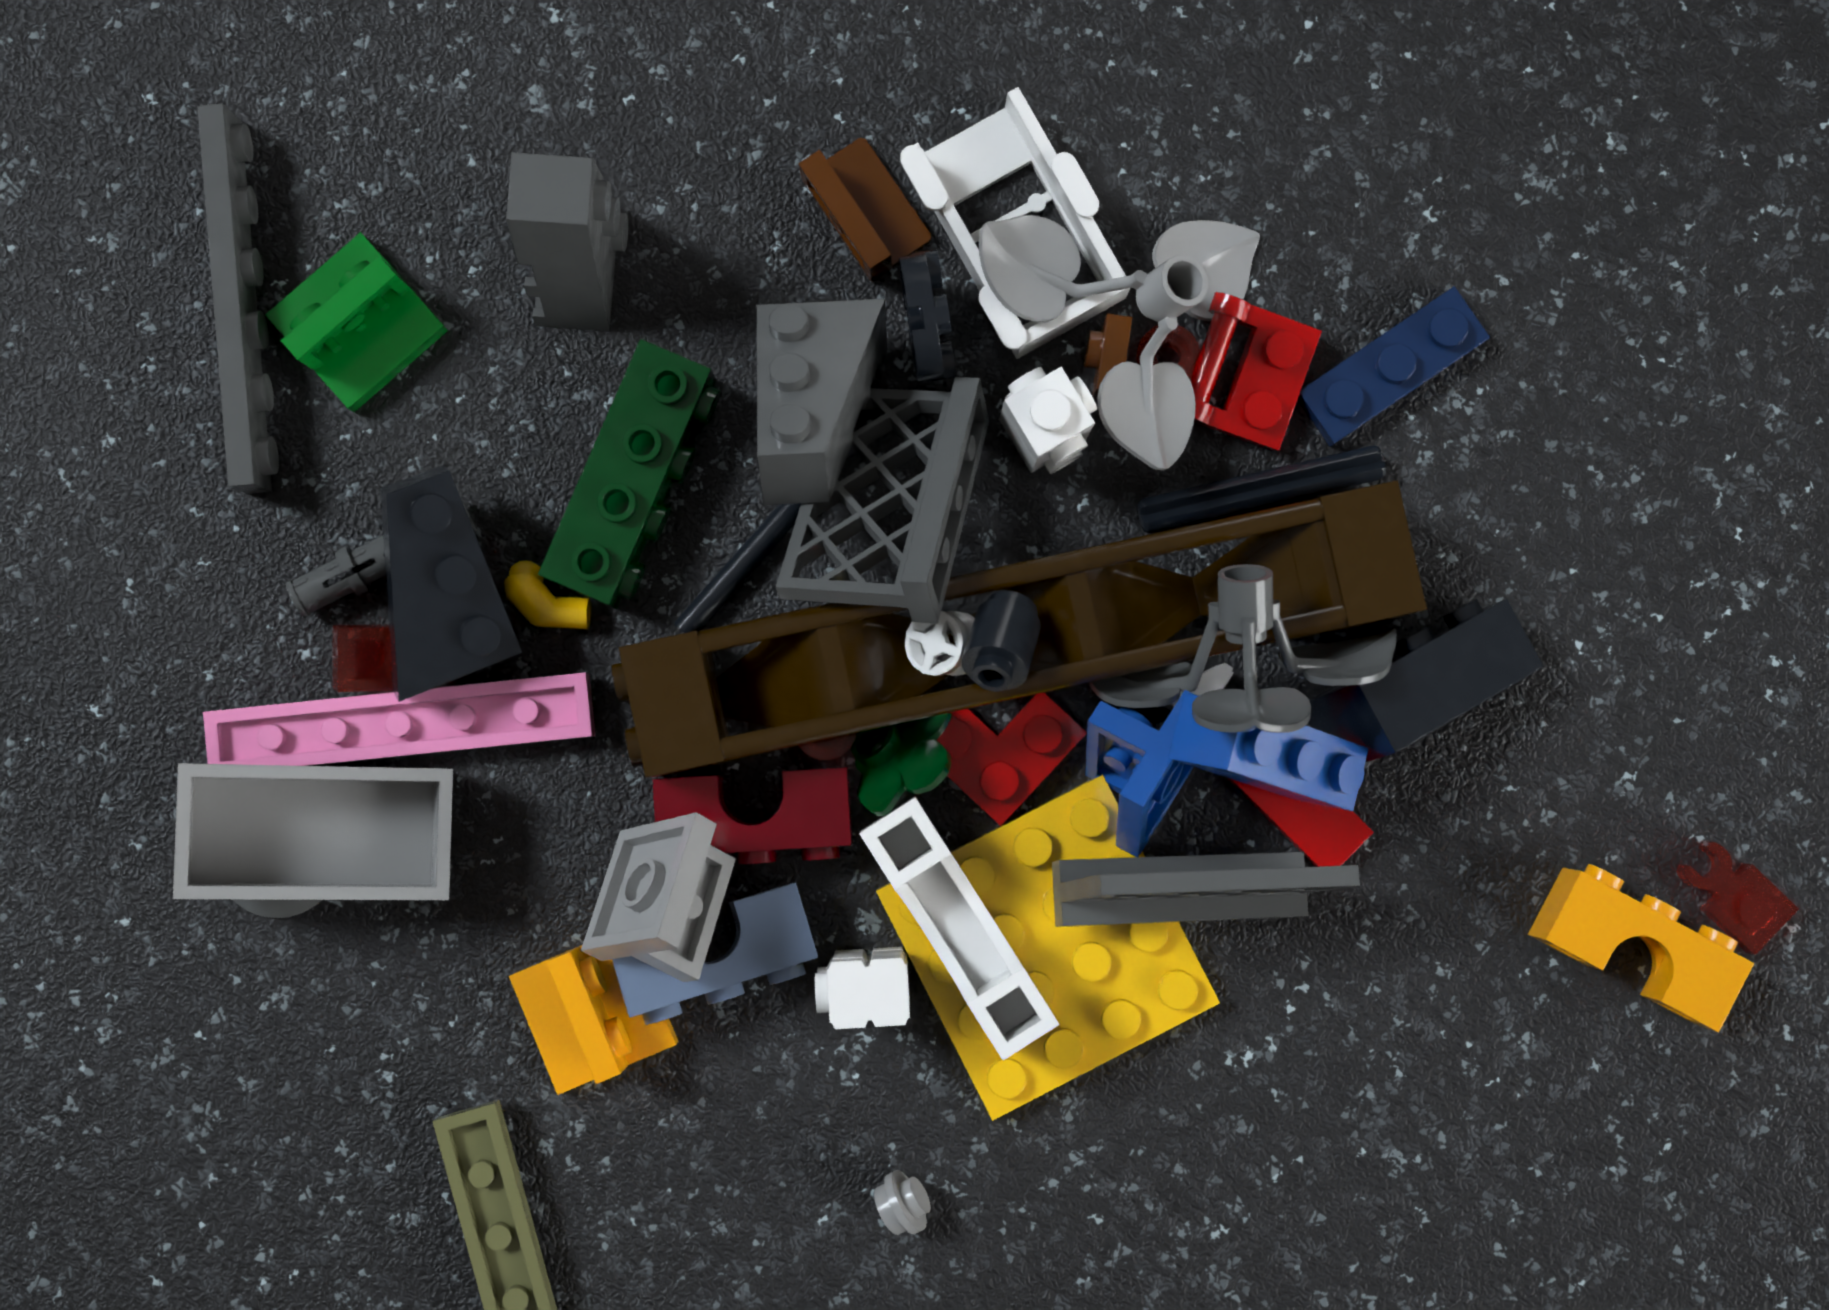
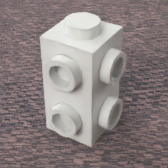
M1062 366L1047 375L1042 367H1038L1008 386L1010 393L1005 397L999 420L1031 473L1044 465L1050 474L1055 473L1083 455L1081 451L1088 446L1086 439L1095 424L1091 413L1097 410V406L1080 377L1077 376L1069 380Z

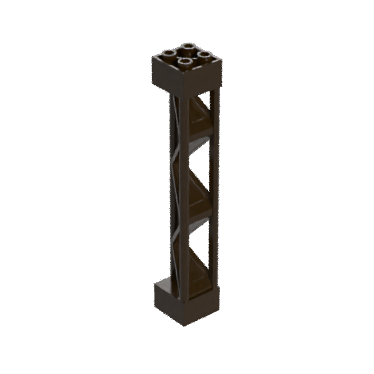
M1398 480L950 577L944 602L1006 589L1005 591H1014L1027 596L1036 605L1041 629L1026 681L1021 686L1011 690L993 692L985 690L977 684H971L921 695L948 675H927L913 667L905 649L906 631L912 620L910 617L894 614L908 610V608L827 603L711 629L692 631L618 647L621 663L612 664V676L619 702H627L631 706L635 727L625 729V738L632 766L643 767L645 778L661 777L731 762L736 758L1192 661L1195 659L1203 635L1167 643L1163 642L1198 616H1209L1208 604L1210 602H1218V572L1225 567L1233 565H1260L1273 571V599L1280 601V616L1288 639L1322 632L1325 634L1396 619L1427 610ZM1249 537L1193 577L1138 562V560ZM1272 629L1267 630V638L1263 642L1257 643L1256 647L1276 642ZM1218 631L1209 657L1243 650V645L1227 641L1225 631ZM949 634L950 643L956 644L954 643L953 636ZM762 641L717 678L712 652ZM725 718L770 726L771 728L729 736Z

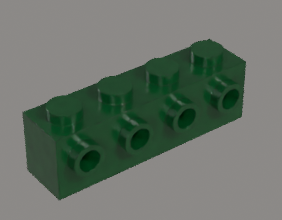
M639 340L538 572L539 576L615 609L618 608L622 597L628 600L633 598L645 571V565L638 563L646 541L649 539L656 542L659 539L669 517L670 507L664 505L663 502L672 481L681 484L693 462L696 449L688 446L695 428L698 423L706 426L717 407L721 391L713 388L717 379L711 368L645 340Z

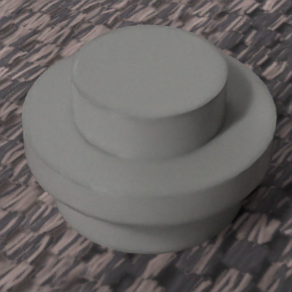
M900 1170L887 1174L884 1184L876 1187L874 1190L875 1204L882 1221L895 1235H900L906 1231L910 1234H916L924 1230L927 1224L926 1214L931 1210L930 1200L925 1188L916 1177L908 1178Z

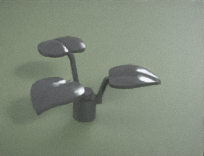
M1233 565L1225 567L1218 572V602H1210L1208 604L1209 619L1192 665L1182 662L1089 682V686L1099 698L1115 706L1149 708L1173 704L1179 699L1180 691L1184 692V690L1192 692L1198 688L1218 629L1220 628L1225 631L1227 641L1243 645L1245 690L1219 689L1196 697L1192 703L1194 721L1207 729L1220 732H1250L1258 728L1264 732L1288 733L1297 731L1308 724L1311 718V704L1303 693L1294 688L1258 689L1256 644L1263 642L1267 638V630L1272 629L1280 651L1278 654V664L1282 668L1293 674L1303 672L1305 679L1311 683L1330 686L1368 684L1384 678L1391 668L1397 633L1394 628L1387 632L1360 638L1291 647L1280 616V601L1273 599V571L1260 565Z

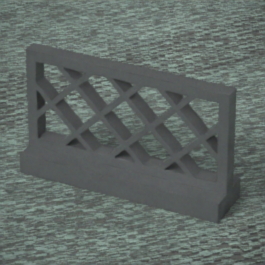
M955 377L951 392L870 388L871 395L866 408H861V410L876 411L880 417L853 432V441L847 454L848 457L856 453L866 466L843 480L837 481L829 502L801 503L776 584V590L780 599L908 608L912 622L938 624L989 425V416L980 378ZM919 413L940 414L937 423L917 435L904 424ZM894 430L904 443L877 458L867 448V445ZM918 456L926 465L925 471L901 485L890 471ZM880 479L891 492L867 507L862 508L851 495ZM841 502L852 516L823 532L816 524L818 515ZM904 506L912 515L911 522L887 536L875 522L899 507ZM865 529L877 543L852 559L847 560L836 546ZM825 553L838 566L819 579L799 578L803 566ZM888 557L899 567L894 584L866 582L860 575Z
M1304 852L1074 859L1052 862L1055 927L1309 916L1307 893L1360 886L1358 865L1305 867Z

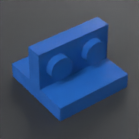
M1184 690L1159 731L1154 729L1151 723L1137 711L1126 707L1116 709L1103 701L1099 702L1087 722L1085 776L1095 779L1103 775L1109 788L1119 793L1116 846L1135 857L1140 856L1194 768L1193 766L1168 758L1184 693L1193 694L1187 690Z

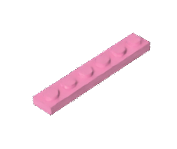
M586 672L439 687L398 702L395 693L390 692L203 712L207 764L313 766L595 736L590 674Z

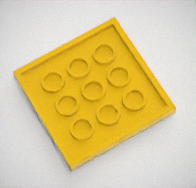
M1103 775L1091 779L951 851L1060 1024L1004 1061L970 1010L927 936L891 883L876 890L992 1121L1220 1004L1179 922L1055 927L1053 861L1135 857L1116 846L1118 803ZM1141 852L1139 857H1145L1143 852Z

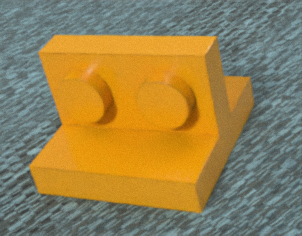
M582 945L509 976L557 1095L592 1080L598 1084L620 1075L628 1065L673 1047L679 1042L669 1018L645 1025L642 1014L629 1017L612 960L600 961L582 952Z

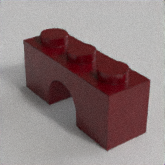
M849 767L782 771L783 799L781 806L772 818L763 823L744 822L730 812L724 799L723 775L652 779L655 822L697 812L717 824L710 845L724 853L737 852L738 864L776 862V850L801 848L802 860L840 858V846L853 844Z

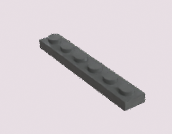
M223 103L200 105L197 108L228 486L246 494L272 492L271 475L278 473L279 455L274 438L268 436L266 412L273 410L274 394L269 375L262 372L261 349L268 347L269 333L264 313L261 310L257 311L256 287L262 286L264 273L260 253L257 248H252L250 224L258 222V203L254 189L250 185L247 186L245 162L253 160V142L247 124L242 123Z

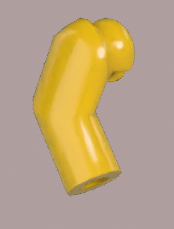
M519 561L510 568L509 576L504 581L506 597L530 624L537 627L589 629L591 622L590 598L554 596L543 583L544 578L538 575L541 567L532 561Z

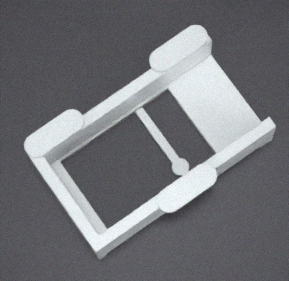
M1019 87L1007 93L1005 108L924 152L918 142L902 150L900 162L924 206L934 211L980 291V305L1001 342L1006 348L1012 349L1016 359L1126 299L1130 288L1078 298L1073 297L1065 302L1062 313L1054 320L1049 322L1030 321L1022 325L1018 316L1005 308L990 289L981 267L979 249L975 244L979 242L981 228L970 234L954 206L1029 164L1032 165L1046 192L1042 195L1039 193L1032 194L1028 198L1027 203L995 221L1023 216L1031 212L1040 213L1045 209L1046 204L1052 201L1097 281L1126 276L1092 217L1099 208L1098 197L1075 157L1067 152L1056 154Z

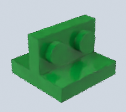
M361 232L265 314L284 336L280 341L293 356L314 370L347 409L352 412L357 411L449 331Z

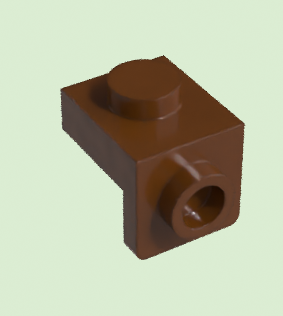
M1107 313L1101 331L1090 330L1084 368L1096 369L1092 391L1094 400H1098L1099 386L1106 373L1114 366L1127 360L1132 317Z

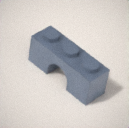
M796 883L786 884L729 902L736 928L734 942L722 957L711 962H704L699 980L682 982L632 956L611 959L628 1016L633 1017L642 1014L645 1025L682 1014L680 1001L705 994L707 1004L710 1005L744 994L742 982L766 974L769 985H773L806 974L803 962L818 958V954Z

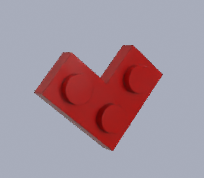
M1043 692L1035 694L998 735L990 730L969 709L950 712L952 714L951 720L937 741L947 749L951 756L952 764L947 777L993 820L1002 826L1087 732Z

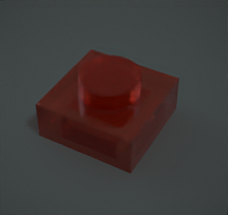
M389 624L332 625V689L337 692L393 690Z

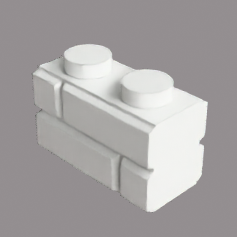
M902 947L873 948L871 955H867L864 949L836 950L828 966L818 967L817 973H815L817 1013H829L830 1023L833 1024L835 1029L865 1028L870 1020H872L875 1027L906 1025L908 1018H910L907 953H905Z

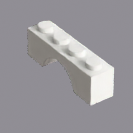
M916 797L908 800L886 816L860 831L859 834L894 890L927 936L970 1010L1003 1061L1060 1025Z

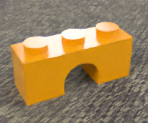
M1588 864L1584 872L1562 868L1528 935L1583 965L1604 970L1613 951L1621 942L1638 936L1647 945L1652 958L1651 973L1640 995L1695 1025L1719 1032L1754 965L1753 962L1734 953L1738 942L1706 925H1701L1699 931L1695 932L1676 922L1681 911L1655 897L1645 894L1642 901L1639 902L1620 892L1624 881L1597 866Z

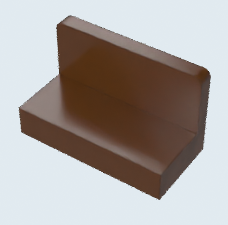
M858 138L828 159L825 158L819 149L798 163L801 180L871 282L898 265L899 257L916 253L930 243V232L865 138Z

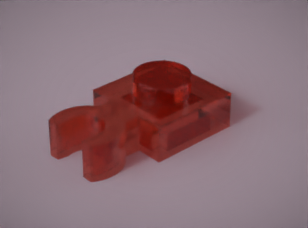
M1702 841L1698 847L1711 860L1709 872L1704 876H1700L1690 865L1683 864L1679 865L1676 872L1686 885L1707 890L1713 895L1700 909L1729 937L1738 942L1737 945L1742 950L1756 955L1799 908L1753 864L1743 863L1733 872L1732 859L1728 851L1718 843Z

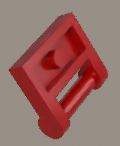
M1215 292L1208 310L1213 314V318L1190 380L1196 402L1194 423L1271 451H1279L1322 330L1251 305L1249 302L1238 297ZM1239 324L1250 328L1251 331L1225 404L1221 410L1210 405L1209 401L1236 325Z

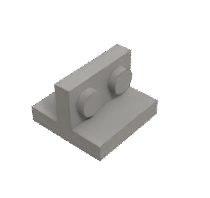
M695 812L621 830L581 951L600 961L632 956L682 982L699 980L736 860L710 845L717 824Z

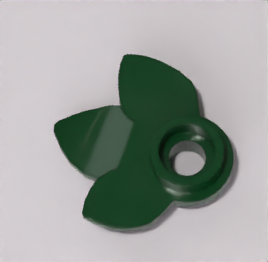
M951 713L857 733L851 746L856 767L863 774L858 786L857 796L860 802L872 814L886 816L891 812L905 791L913 794L929 792L946 779L952 764L951 756L937 739L948 726L952 717Z

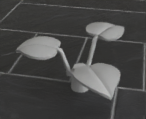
M1023 215L1002 221H987L983 224L979 233V256L985 279L1002 305L1023 319L1034 322L1054 320L1064 309L1066 294L1078 298L1128 288L1137 290L1136 302L1139 310L1147 318L1157 321L1158 328L1140 355V365L1133 362H1122L1106 373L1099 386L1097 396L1100 419L1111 437L1132 455L1155 470H1166L1172 466L1183 453L1192 431L1196 406L1195 394L1191 381L1182 367L1172 362H1162L1153 365L1154 356L1167 335L1177 328V317L1181 314L1187 313L1199 320L1212 321L1213 314L1208 310L1215 292L1229 294L1244 300L1248 289L1252 260L1260 234L1242 226L1220 221L1198 220L1182 222L1170 227L1156 241L1152 252L1155 269L1148 274L1142 270H1137L1129 276L1087 284H1075L1072 281L1080 271V253L1072 235L1055 221L1040 216Z

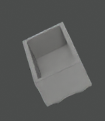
M178 763L173 899L449 900L453 769Z

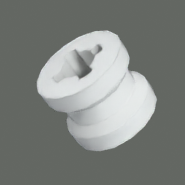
M941 611L938 624L911 622L906 631L905 649L913 667L923 674L933 676H960L966 674L962 668V657L974 617L964 612ZM949 634L953 636L954 643L956 644L950 643Z

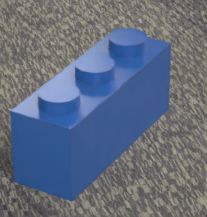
M1184 693L1168 755L1169 759L1291 799L1348 811L1354 810L1358 790L1364 779V766L1369 748L1306 725L1297 731L1288 733L1264 732L1258 728L1250 732L1239 733L1210 730L1196 723L1192 716V703L1199 695Z

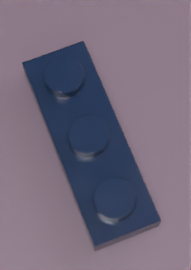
M1454 286L1301 389L1298 401L1327 444L1332 446L1480 346L1490 336Z

